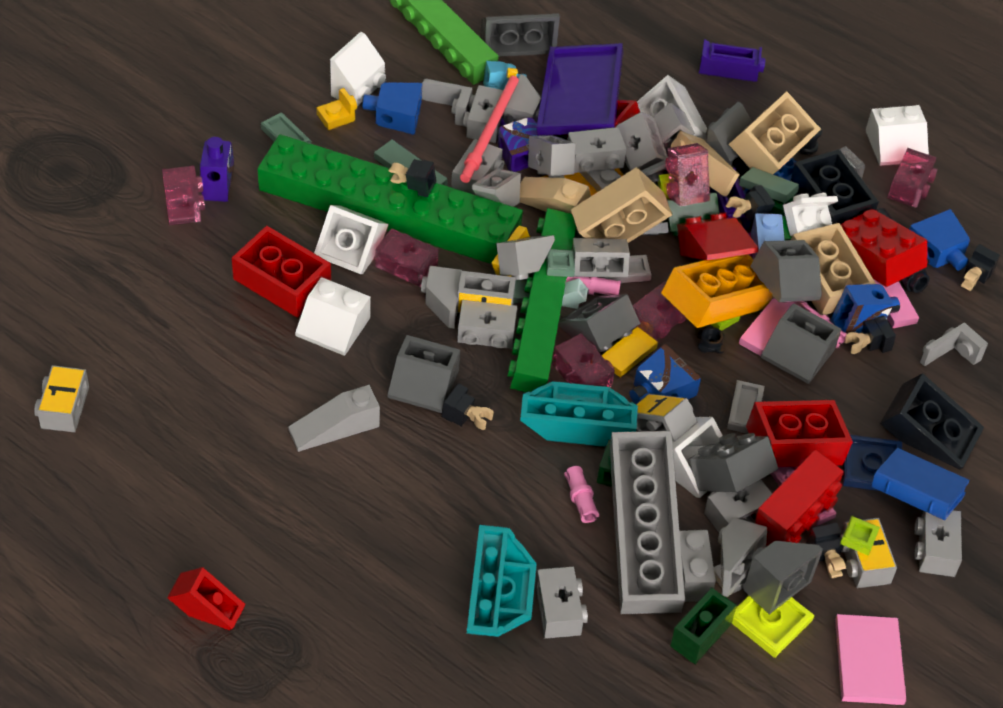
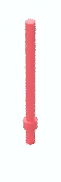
M516 76L509 78L473 152L468 154L464 162L465 168L460 176V180L464 183L470 181L474 171H477L482 163V155L519 82Z

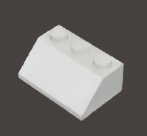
M667 75L637 101L640 112L652 117L669 103H672L685 112L695 132L693 136L707 141V127L686 88Z

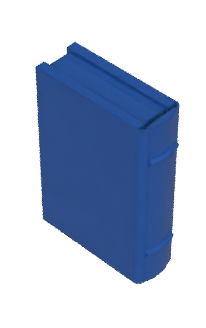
M897 448L876 471L872 487L942 520H946L966 494L964 492L965 487L969 484V479Z

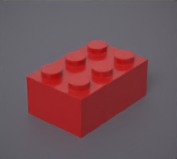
M874 209L868 210L840 224L872 278L885 287L927 267V239Z
M269 226L263 228L232 257L233 279L295 317H298L303 312L307 297L320 278L331 281L330 262Z
M835 400L755 402L746 424L748 433H754L755 436H768L778 468L799 467L814 450H817L835 465H843L853 443Z
M814 450L758 508L755 524L767 527L766 546H769L774 541L799 543L801 540L800 535L805 530L811 531L820 520L819 515L824 510L829 512L837 503L838 497L836 495L843 486L840 481L844 471L817 450Z

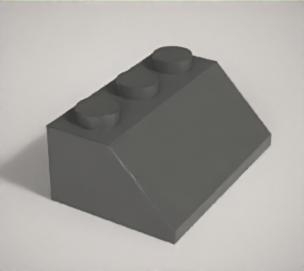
M539 14L485 17L481 20L480 38L498 57L549 54L550 47H557L560 15Z

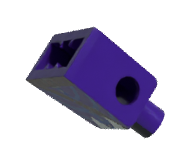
M511 115L505 116L500 122L501 127L498 131V148L502 149V157L508 170L517 172L529 168V136H538L537 123L529 117L516 121Z
M211 137L204 143L200 163L202 200L228 202L234 172L232 143L222 141L219 137ZM214 171L219 173L220 179L213 180Z

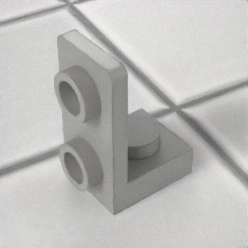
M424 79L422 83V99L452 106V114H455V125L463 126L465 112H470L469 102L472 88Z
M964 322L956 328H949L939 339L930 340L923 347L922 351L924 353L920 363L926 366L955 348L961 356L975 365L982 360L988 343Z

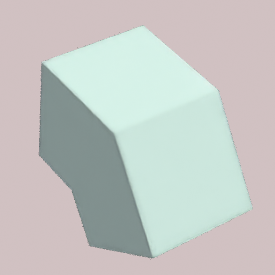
M580 278L566 282L562 301L563 307L578 309L579 303L586 302L588 288Z

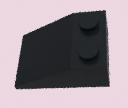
M923 373L902 384L880 423L903 443L957 469L964 467L984 429V426Z

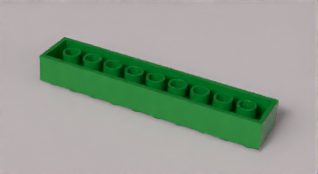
M279 134L257 168L260 191L328 212L330 205L343 206L388 223L386 231L492 264V261L498 254L497 243L508 241L516 228L522 224V209L438 183L434 185L429 197L418 196V191L408 189L407 182L399 184L391 182L390 180L394 173L389 172L390 168Z

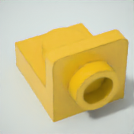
M345 88L339 89V100L316 107L317 116L327 130L355 121L356 100L353 95L348 94Z

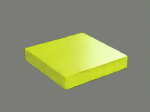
M748 595L736 607L732 624L775 658L813 621L814 614L792 597L771 614H768Z

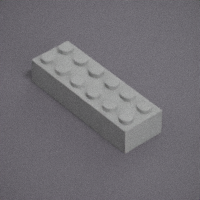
M671 431L612 432L610 461L620 614L681 613L685 594Z

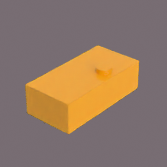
M748 254L703 260L675 267L661 292L697 328L764 310L773 298L772 293L758 279L757 274L750 267L754 259Z

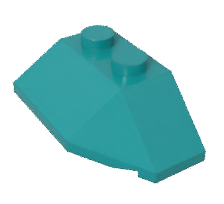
M553 381L538 387L532 392L523 394L520 421L547 441L606 446L608 440H611L612 432H636L638 406L633 402L630 403L624 396L610 387Z
M479 525L467 624L468 634L498 637L531 620L537 563L515 538V534L510 528Z

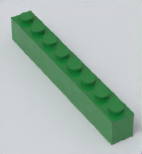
M547 208L545 218L539 217L536 233L541 234L540 236L554 235L555 241L551 249L572 251L576 223L571 213ZM546 258L540 270L532 272L533 276H528L524 292L529 293V296L523 297L520 313L525 315L524 318L519 317L516 334H521L520 339L515 338L512 355L516 356V361H510L507 376L512 377L510 389L523 392H532L548 382L567 277L547 275Z

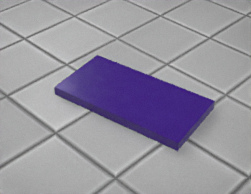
M623 43L550 47L537 121L538 136L563 135L569 132L615 128Z

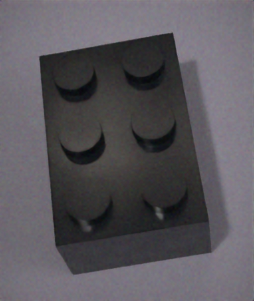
M840 149L795 162L790 181L799 184L797 195L809 194V197L815 194L826 193L827 197L837 196L838 202L828 205L832 224H842L868 210H877L879 201Z

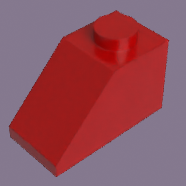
M203 567L180 573L167 597L188 616L227 630L234 628L246 605Z

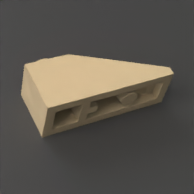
M683 131L678 133L668 151L670 156H675L679 165L722 196L727 197L740 175L704 139Z
M524 177L520 183V203L543 211H547V208L572 214V208L591 197L589 186L567 178Z

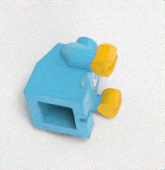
M486 61L483 84L486 87L504 90L511 76H516L517 78L520 76L516 66L501 61Z

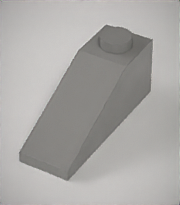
M366 385L339 394L288 426V430L297 451H303L379 427L380 406L370 385Z
M734 517L726 527H722L720 530L718 544H721L720 564L723 596L729 597L748 574L753 553L761 546L766 548L767 527Z

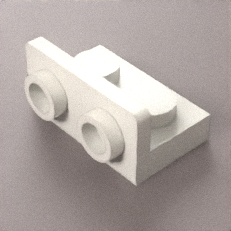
M819 193L809 197V194L794 196L792 202L783 205L790 236L832 225L828 205L838 202L837 196L827 197L826 193Z

